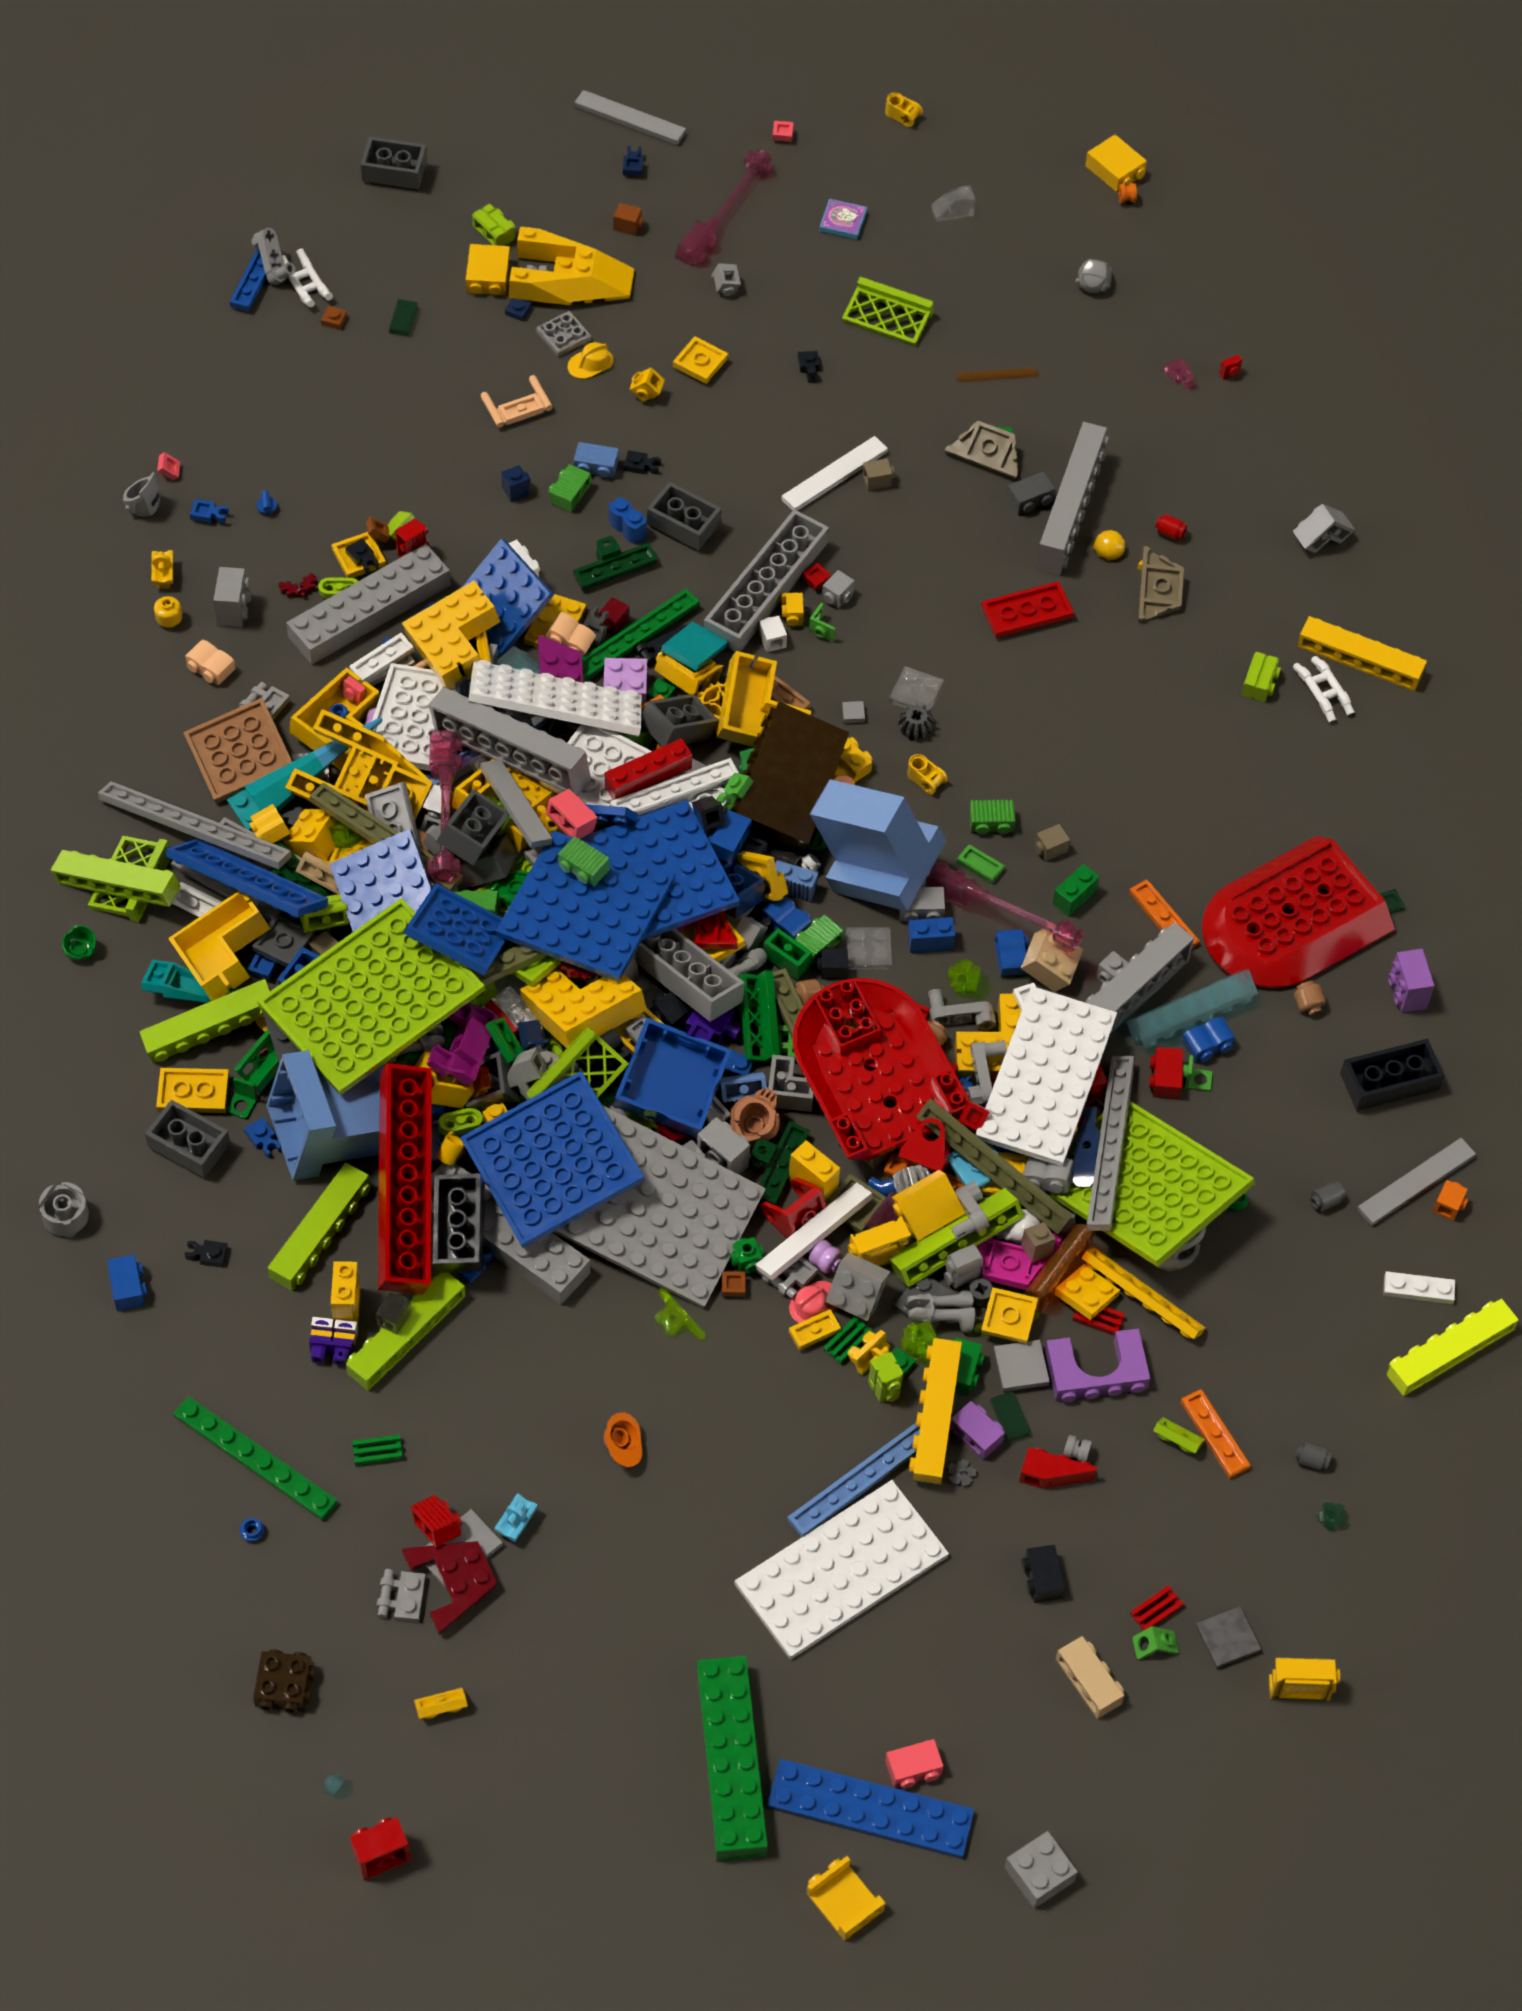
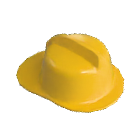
M592 342L587 344L582 352L574 355L569 360L567 368L573 377L587 379L611 368L614 358L608 351L606 344Z

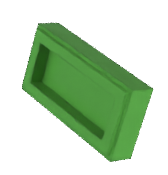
M968 844L956 860L957 864L991 884L995 882L1005 869V865Z

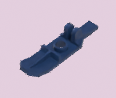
M1085 1107L1084 1123L1077 1131L1072 1181L1078 1187H1091L1093 1185L1100 1131L1096 1127L1097 1107Z

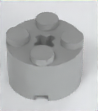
M62 1182L61 1185L57 1186L51 1185L40 1196L39 1209L43 1224L49 1232L71 1238L84 1228L89 1218V1210L85 1196L77 1185L69 1182Z

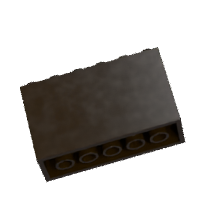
M778 702L774 708L770 707L767 715H764L760 724L762 727L761 732L757 734L753 743L755 748L753 752H750L746 762L748 767L742 773L749 776L754 782L742 799H736L730 811L752 819L749 834L768 842V846L798 858L809 845L816 826L810 813L829 780H833L850 732L782 702Z

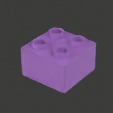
M1423 949L1397 952L1395 960L1392 962V969L1388 974V982L1390 986H1393L1394 1001L1396 1005H1399L1401 1013L1424 1010L1428 1007L1434 989V982Z

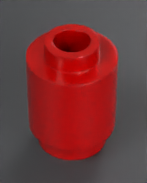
M1164 514L1163 517L1159 516L1155 528H1158L1157 533L1174 540H1182L1187 530V524H1184V521Z

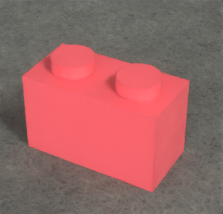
M570 789L550 798L546 810V815L570 837L576 836L581 839L594 832L598 817Z
M934 1739L886 1753L885 1762L894 1788H910L916 1782L923 1780L931 1782L942 1775L943 1764Z

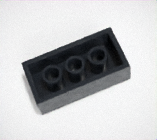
M1428 1039L1345 1059L1340 1072L1356 1111L1439 1090L1445 1076Z
M481 1173L435 1175L433 1266L437 1273L484 1271L485 1181Z

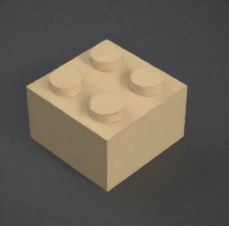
M1049 925L1034 933L1021 969L1056 992L1070 985L1083 949Z

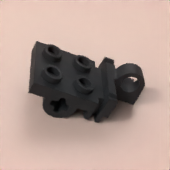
M611 1029L599 1036L625 1061H629L632 1058L631 1052L624 1046L622 1039L616 1031ZM597 1040L589 1046V1056L603 1055L602 1045ZM561 1045L562 1051L564 1052L567 1048ZM605 1049L606 1055H612L607 1049ZM603 1058L590 1059V1072L603 1071ZM606 1058V1071H615L622 1063L616 1058ZM577 1059L575 1063L584 1072H587V1059ZM603 1074L590 1075V1078L596 1083L604 1078Z

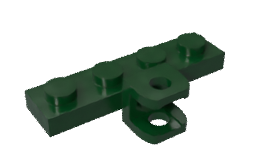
M608 536L597 540L596 558L598 561L573 570V575L583 591L656 564L658 558L649 542L621 552L616 539Z
M283 841L274 843L275 845L290 850ZM292 851L291 858L280 869L271 871L322 896H330L321 885L296 872L300 860Z
M789 1121L778 1146L763 1139L756 1141L751 1152L749 1165L764 1173L759 1185L766 1189L760 1202L766 1201L776 1205L789 1177L790 1155L806 1141L810 1132L809 1129Z

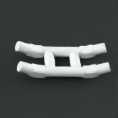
M304 249L297 250L296 253L304 269L295 272L287 278L299 294L301 301L308 307H313L315 302L308 293L317 289L322 297L326 300H331L333 298L332 293L319 278ZM283 255V256H282V259H283L284 265H285L286 263L289 264V262H288L286 256ZM309 276L313 282L302 286L299 279Z
M1317 656L1311 659V662L1321 672V674L1313 677L1309 670L1299 663L1293 665V670L1307 684L1319 702L1328 723L1336 720L1333 708L1328 700L1335 696H1338L1337 698L1347 716L1355 713L1348 694L1343 690L1324 660ZM1327 680L1332 689L1322 692L1317 684Z

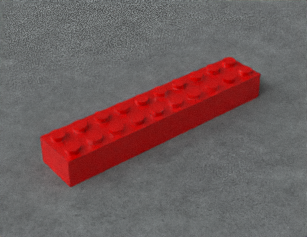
M387 1063L380 1073L378 1290L424 1294L431 1285L432 1068Z

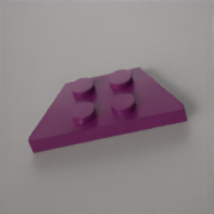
M538 636L539 674L549 673L554 677L562 679L569 677L576 682L583 683L581 652L543 636Z

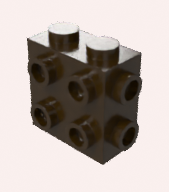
M271 1649L268 1652L262 1651L253 1695L255 1707L264 1711L281 1709L290 1714H296L298 1711L304 1712L306 1704H310L312 1689H309L310 1680L314 1681L316 1666L312 1665L311 1656L302 1652L285 1654L276 1649Z

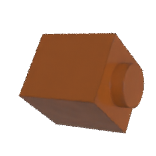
M619 203L613 216V230L636 236L638 229H642L644 224L642 208Z

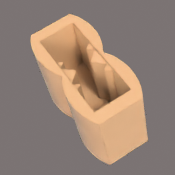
M561 612L556 617L545 637L580 651L583 657L595 639L596 634L588 627L579 624L570 615Z
M201 640L185 655L186 665L191 672L203 675L207 682L220 685L236 669L234 659L231 656L218 650L205 640Z

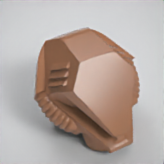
M768 1088L757 1091L754 1096L747 1095L742 1097L731 1109L730 1126L736 1134L742 1135L748 1140L750 1147H754L759 1139L768 1141L775 1137L780 1127V1117L776 1112L777 1094Z

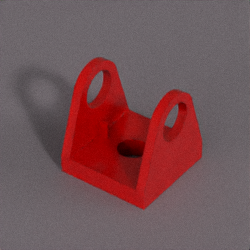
M936 1118L923 1120L901 1147L898 1156L934 1170L947 1172L949 1163L946 1161V1155L950 1154V1145L945 1142V1127L943 1123ZM928 1123H935L940 1128V1136L934 1141L928 1135L923 1136V1128Z
M797 1177L791 1180V1186L799 1199L786 1209L766 1201L760 1205L764 1217L786 1239L826 1208L822 1189ZM798 1185L803 1189V1191L805 1192V1194L800 1190V1188L798 1187Z

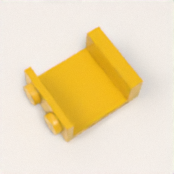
M848 1856L842 1860L840 1858L834 1860L828 1866L829 1870L822 1875L820 1873L814 1875L808 1881L809 1885L807 1886L809 1898L844 1941L876 1918L885 1909V1902L880 1895L875 1898L851 1869Z

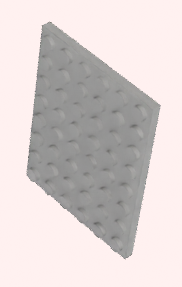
M603 1106L646 1181L557 1229L554 1233L704 1309L731 1257L729 1253L733 1252L732 1243H736L741 1238L766 1188Z

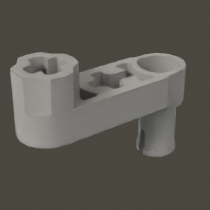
M265 228L254 234V237L251 239L252 245L260 251L264 271L269 283L278 285L285 281L287 277L293 275L296 271L295 266L292 263L284 265L276 232L272 228Z
M933 989L928 992L932 1021L935 1020L944 1026L976 1022L977 1029L982 1031L990 1030L996 1026L992 1003L983 1001L944 1006L942 990Z
M1005 1040L992 1043L977 1042L970 1044L977 1086L967 1087L968 1098L980 1106L987 1105L992 1092L986 1059L990 1056L1005 1055L1007 1052Z
M973 1181L956 1189L955 1193L969 1218L951 1227L955 1238L959 1240L974 1231L979 1232L990 1225L984 1212L977 1204L978 1201L983 1199L977 1183Z

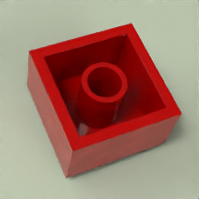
M397 1817L393 1819L385 1818L379 1821L376 1826L369 1829L361 1828L350 1836L352 1853L363 1880L411 1861L409 1844Z

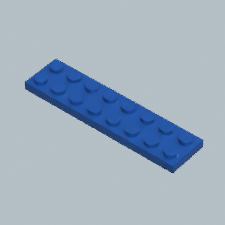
M194 839L167 848L166 857L175 860L177 864L188 866L191 870L201 872L210 879H216L225 886L238 889L242 894L251 895L260 902L272 905L275 909L290 913L292 917L299 918L328 906L327 897L202 840Z
M784 1759L779 1761L767 1808L959 1859H963L974 1809Z

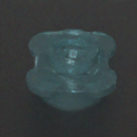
M341 1771L337 1775L331 1773L322 1784L326 1787L322 1792L323 1794L328 1792L333 1796L345 1782L340 1776L342 1774Z

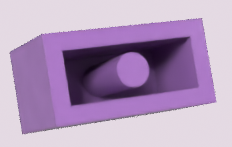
M972 1401L956 1413L950 1421V1430L982 1460L1003 1443L1005 1435L1003 1427L997 1421L993 1422L987 1416L986 1411L980 1405L976 1406Z

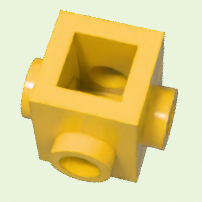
M651 367L642 372H637L632 377V384L629 390L642 402L654 399L660 394L665 379Z

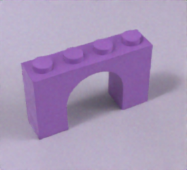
M1139 1328L1116 1331L1113 1343L1118 1360V1368L1113 1373L1103 1377L1088 1375L1077 1366L1070 1337L1047 1340L1045 1355L1055 1401L1071 1402L1077 1398L1094 1399L1100 1395L1109 1394V1396H1117L1123 1392L1132 1391L1133 1393H1140L1148 1389L1150 1375Z

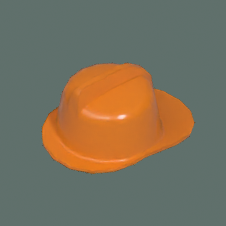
M625 1412L616 1413L611 1416L604 1431V1444L609 1449L610 1455L615 1462L624 1467H634L642 1458L640 1427L636 1419Z

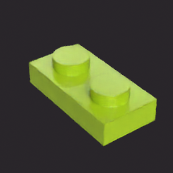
M1164 1417L1157 1422L1153 1430L1158 1433L1161 1439L1173 1441L1182 1450L1189 1453H1196L1205 1440Z

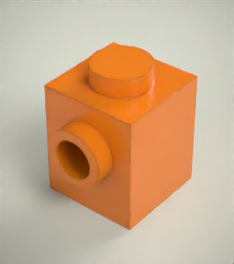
M1446 1180L1433 1212L1454 1221L1458 1211H1464L1469 1199L1465 1198L1468 1189L1457 1182Z

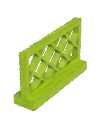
M860 277L857 282V288L842 317V322L916 346L928 319L933 314V301ZM860 294L866 296L869 301L859 304L857 298ZM883 302L886 303L887 307L877 310L875 303ZM871 305L874 312L864 315L862 308ZM901 308L904 309L905 314L896 317L893 310ZM859 310L861 317L856 319L849 317L851 312ZM890 311L892 318L882 321L880 315ZM916 314L924 316L921 321L914 323L911 317ZM877 316L880 323L875 325L868 323L867 319ZM908 318L911 324L901 328L898 321ZM895 323L898 329L889 331L885 326ZM914 329L916 334L912 339L906 337L904 332Z
M122 836L112 859L119 862L125 860L127 863L129 862L128 858L139 853L141 859L133 862L135 865L141 866L145 864V866L164 871L170 861V858L166 857L167 848H170L168 840L164 839L153 842ZM126 844L136 846L133 850L126 853L123 852ZM149 848L154 849L153 853L146 857L141 853ZM94 891L88 903L89 909L128 916L132 922L139 923L148 905V902L120 896L112 899L110 894ZM108 895L109 901L102 904L97 903L99 898ZM128 899L125 909L116 907L115 904Z
M587 1026L543 1073L542 1077L526 1092V1095L531 1099L551 1088L554 1084H558V1080L562 1076L576 1074L574 1073L575 1061L577 1059H587V1072L582 1073L587 1075V1081L590 1086V1075L603 1074L604 1084L601 1087L592 1088L593 1091H596L595 1095L598 1098L629 1063ZM597 1040L602 1045L603 1055L589 1056V1046ZM605 1049H607L612 1055H606ZM603 1058V1071L590 1072V1059ZM606 1058H616L622 1063L615 1071H606ZM571 1067V1073H565ZM606 1074H612L608 1079L606 1078Z

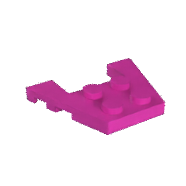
M1052 1233L1056 1239L1053 1250L1054 1254L1061 1245L1063 1236ZM991 1238L977 1245V1249L983 1259L981 1279L1024 1290L1030 1287L1052 1257L1049 1256L1032 1263L1020 1245Z

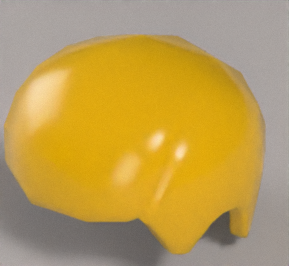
M1106 530L1100 533L1093 544V550H1096L1098 557L1108 561L1117 560L1123 555L1126 548L1123 537L1113 530Z

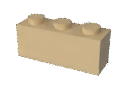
M1081 1636L1059 1649L1056 1661L1098 1719L1122 1704L1124 1690L1118 1681L1114 1682L1104 1661L1100 1662L1095 1655L1096 1650L1092 1643L1086 1642L1084 1637Z

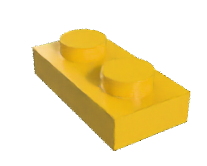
M831 1309L789 1327L788 1332L800 1351L837 1334L841 1327Z
M463 1688L414 1700L419 1719H430L440 1713L457 1712L463 1707H467Z

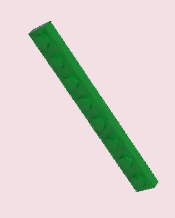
M686 588L583 656V683L604 670L605 658H623L635 650L637 645L647 642L698 608L700 601Z
M188 1396L174 1411V1418L322 1522L338 1504L337 1499Z

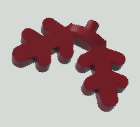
M309 573L308 577H303V582H300V588H298V584L292 586L291 581L286 583L279 582V588L282 594L286 593L287 597L295 595L305 598L310 590L316 589L315 584L318 581L314 573Z
M564 961L561 962L560 968L566 971L569 978L581 977L584 980H588L589 976L597 978V975H599L580 967L578 970V967Z

